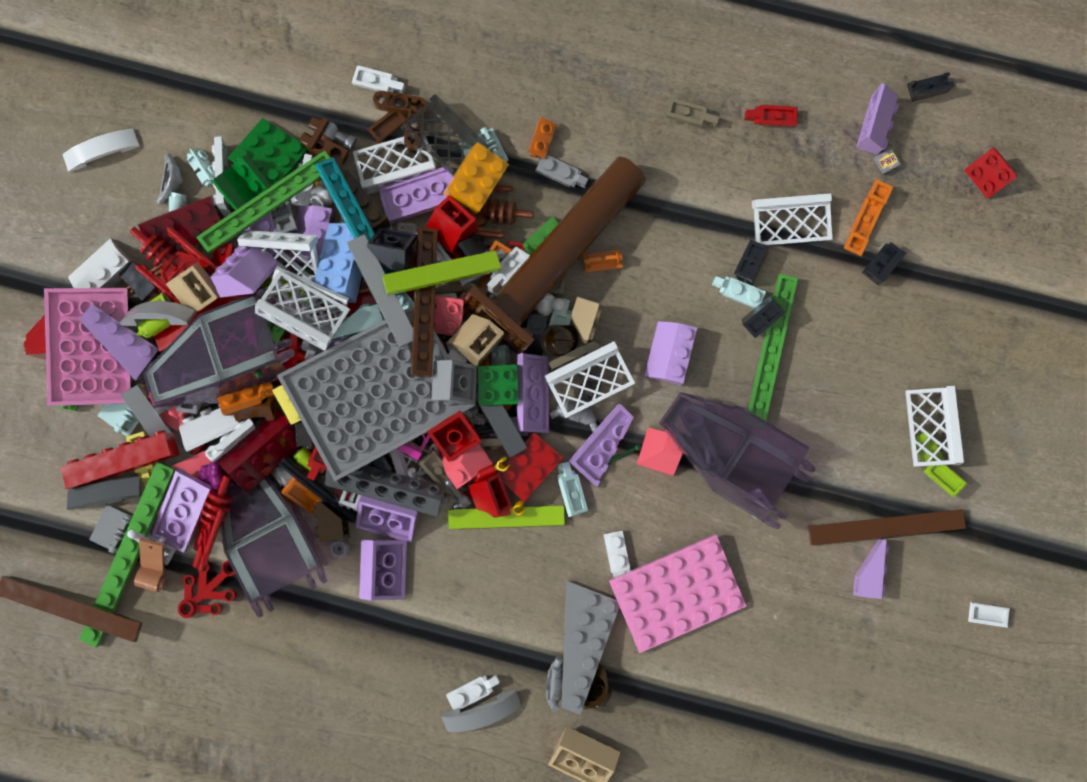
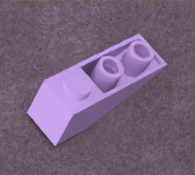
M877 540L855 574L853 595L882 599L886 588L885 583H883L884 575L887 573L885 556L888 555L889 550L886 540Z

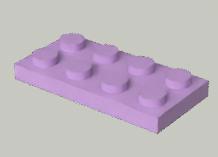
M448 165L378 188L389 223L399 222L434 210L447 197L442 193L454 176L451 166Z
M524 353L517 354L518 432L549 433V385L545 379V375L549 374V357Z
M181 469L176 470L151 536L157 539L160 536H164L166 538L164 543L182 553L187 552L203 514L204 501L206 498H209L208 493L213 489V486Z

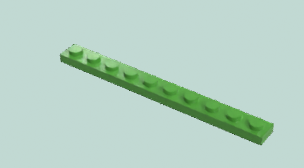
M160 461L156 462L94 606L115 612L140 555L139 542L129 538L127 533L129 530L134 529L136 532L148 537L177 469ZM85 626L79 640L97 648L100 646L105 632Z

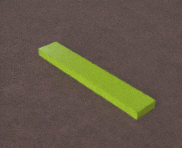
M495 250L382 275V279L388 296L500 271L501 265Z
M564 506L518 507L520 509L525 508L522 515L519 516L511 513V515L494 518L478 509L448 510L449 529L565 525Z

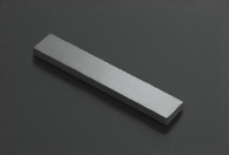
M364 234L348 241L347 246L399 348L412 343L413 328L396 294L387 296L382 275H385L378 259L367 248L368 240Z

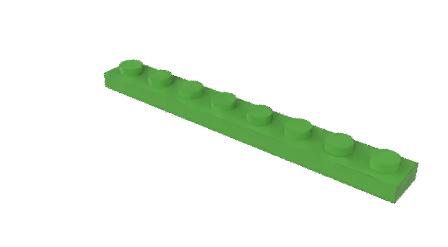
M324 150L197 236V239L206 251L211 254L321 179L315 165L330 159L329 155Z
M783 274L778 275L773 297L778 305H781L785 314L765 331L745 419L747 423L765 426L797 286L798 278Z

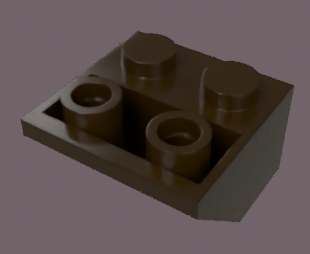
M316 502L314 517L318 520V526L315 527V532L319 541L350 538L348 520L326 502Z

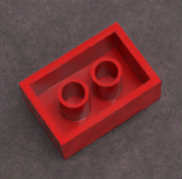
M533 433L525 442L527 450L511 458L504 465H510L506 471L498 472L501 474L504 484L524 502L563 460V457L536 433Z

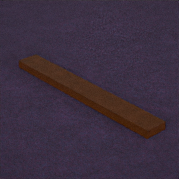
M418 227L416 268L436 264L438 229ZM436 285L415 289L411 376L432 377Z
M963 509L808 526L810 545L966 529Z
M8 576L1 577L0 597L131 642L138 641L143 624L141 621Z

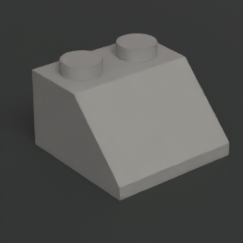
M456 360L434 361L431 400L442 403L475 405L477 366Z

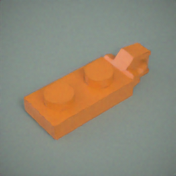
M266 382L218 397L217 400L222 415L261 404L263 399L274 395L272 391L273 386L271 382Z

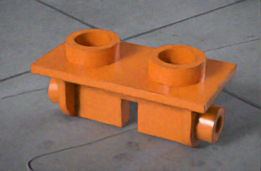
M540 116L528 150L531 157L537 158L538 156L545 159L557 126L556 123Z
M620 249L583 254L585 273L623 268Z

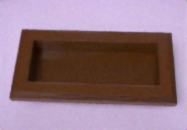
M389 112L367 130L379 144L404 125L407 119L402 113Z

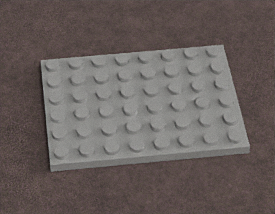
M414 305L404 310L412 328ZM386 320L277 375L334 481L345 477L421 436L460 410L465 412L476 406L442 403L431 400L434 361L450 360L435 331L431 378L411 376L412 343L399 348Z

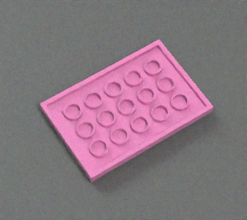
M44 288L47 406L126 404L120 395L131 389L130 374L85 327L80 318L89 306L93 304L120 322L128 313L127 288Z
M716 534L609 580L639 653L746 607Z

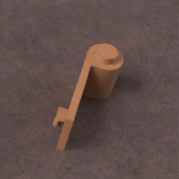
M141 538L139 540L141 567L135 576L134 586L159 592L165 588L167 578H165L164 544L156 540L152 541Z

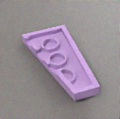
M93 304L89 306L80 318L85 327L101 342L135 381L159 350L126 326H121L117 320Z
M618 404L568 461L594 486L598 487L603 472L607 470L608 463L618 449L617 446L620 440L623 439L634 416L621 404Z

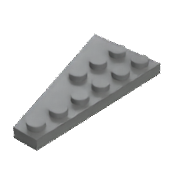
M566 581L561 708L581 715L615 621L619 604L615 599Z

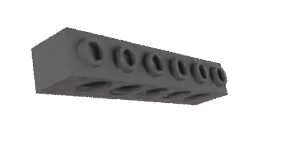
M368 465L334 481L329 470L326 469V486L438 517L443 504L446 487Z

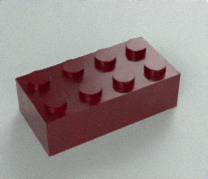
M212 194L138 224V227L148 238L156 234L159 236L157 242L165 240L167 243L164 248L172 246V254L183 248L180 243L175 242V238H170L167 235L169 233L167 231L168 227L172 226L192 245L200 243L197 236L224 218L218 206L214 205Z
M277 409L275 420H264L217 462L247 494L279 466V462L283 457H290L306 441L294 425H291L289 420Z

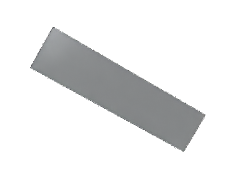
M139 384L120 395L150 437L154 436L155 432L165 430L166 433H173L161 415L158 416L153 411L155 409L154 405ZM175 436L176 443H177V447H178V451H179V450H181V449L183 448V446L181 445V443L178 441V439H177L176 436Z

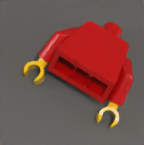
M507 457L501 458L496 465L492 464L479 470L477 476L473 478L474 482L469 484L467 492L478 510L484 511L494 518L508 516L511 513L520 516L525 511V508H518L523 506L524 501L522 500L516 501L515 505L511 507L512 505L501 474L497 473V470L506 471L510 467V465H502V462Z

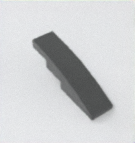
M476 384V401L479 404V385ZM479 404L510 459L527 450L525 443L503 405L481 406Z
M140 476L116 479L68 490L67 510L107 506V503L124 502V499L141 497L142 479Z

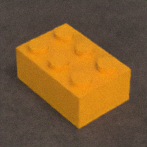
M477 142L470 149L442 194L445 196L450 195L464 209L475 215L481 210L509 164Z

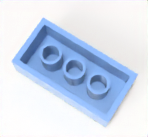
M329 223L314 283L348 297V303H356L363 275L347 246V242L354 238L346 223Z

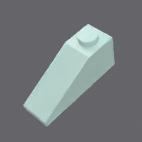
M364 304L360 306L354 314L341 324L330 344L347 340L382 322L383 319L378 305Z

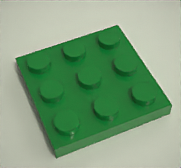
M262 118L230 154L228 161L234 164L247 154L271 186H273L295 169L304 158V155L308 153V149L300 141Z

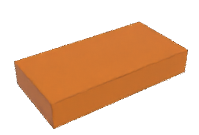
M294 477L281 491L283 495L310 514H313L316 502H323L321 498Z

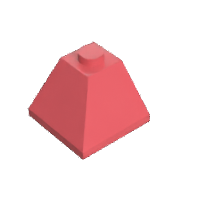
M648 428L637 465L674 476L683 449L669 432Z
M480 443L450 462L447 461L442 452L440 453L445 472L457 489L477 476L479 470L493 464V461Z

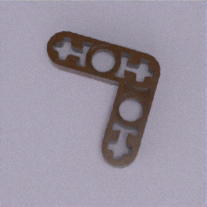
M387 91L376 92L373 96L375 108L408 115L404 145L408 150H417L421 145L427 114L426 100L417 96ZM381 98H384L383 103H379ZM403 100L406 104L403 107H397L395 102ZM418 104H421L420 110L416 109ZM413 120H418L421 125L414 128L410 123ZM412 133H415V141L413 144H410Z

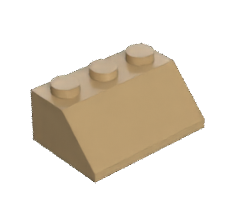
M566 727L556 745L548 766L582 782H608L615 771L620 752L611 746H607L592 737L578 732L576 729Z

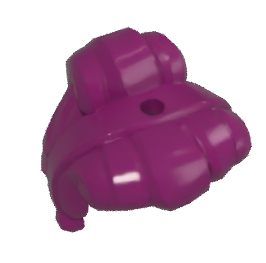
M217 461L201 466L199 471L200 479L207 484H211L216 491L220 487L223 475L230 476ZM232 478L229 482L228 487L234 485V481Z

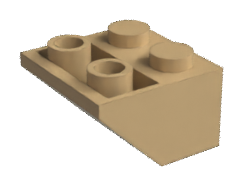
M199 262L166 283L182 305L190 307L196 312L219 297L212 279Z
M577 297L571 315V323L576 329L582 344L586 345L588 341L592 342L596 330V328H593V324H598L602 310L598 309L599 303Z
M472 314L447 343L478 367L500 343L504 332L490 320Z

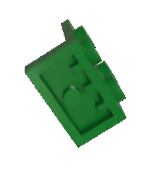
M247 154L212 180V183L235 211L271 186Z
M517 365L478 366L479 404L481 406L519 403Z

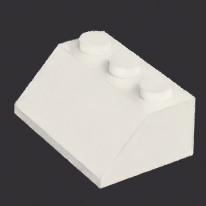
M109 239L68 278L73 288H113L123 279L119 273L131 260L112 239Z
M219 403L218 407L214 409L208 407L200 411L201 415L197 417L193 415L188 416L182 420L183 423L179 426L184 448L187 452L233 431L241 421H236L234 415H222Z

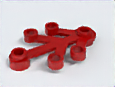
M231 560L225 561L222 564V571L208 584L207 573L211 569L210 563L207 562V569L205 571L198 569V594L194 597L193 585L196 584V577L194 575H186L183 578L185 585L184 600L178 605V613L181 617L191 618L196 613L217 615L222 612V605L220 603L198 605L203 599H225L228 602L236 599L237 594L232 589L213 591L225 578L237 573L235 568L233 571L228 569L229 565L232 564ZM188 577H191L193 580L191 584L187 582ZM228 592L233 594L232 599L227 597ZM186 605L191 606L190 612L186 611ZM214 605L218 606L217 613L213 611Z

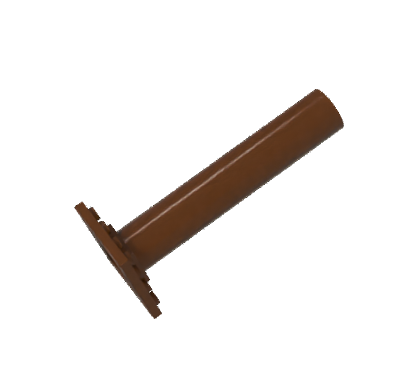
M621 156L617 157L490 300L483 289L473 286L464 299L463 308H466L471 315H477L494 323L504 332L501 341L515 354H521L535 339L532 338L533 334L524 327L522 329L520 325L646 182L645 175L629 159Z

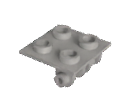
M109 505L105 506L89 540L108 548L109 552L116 554L133 516Z

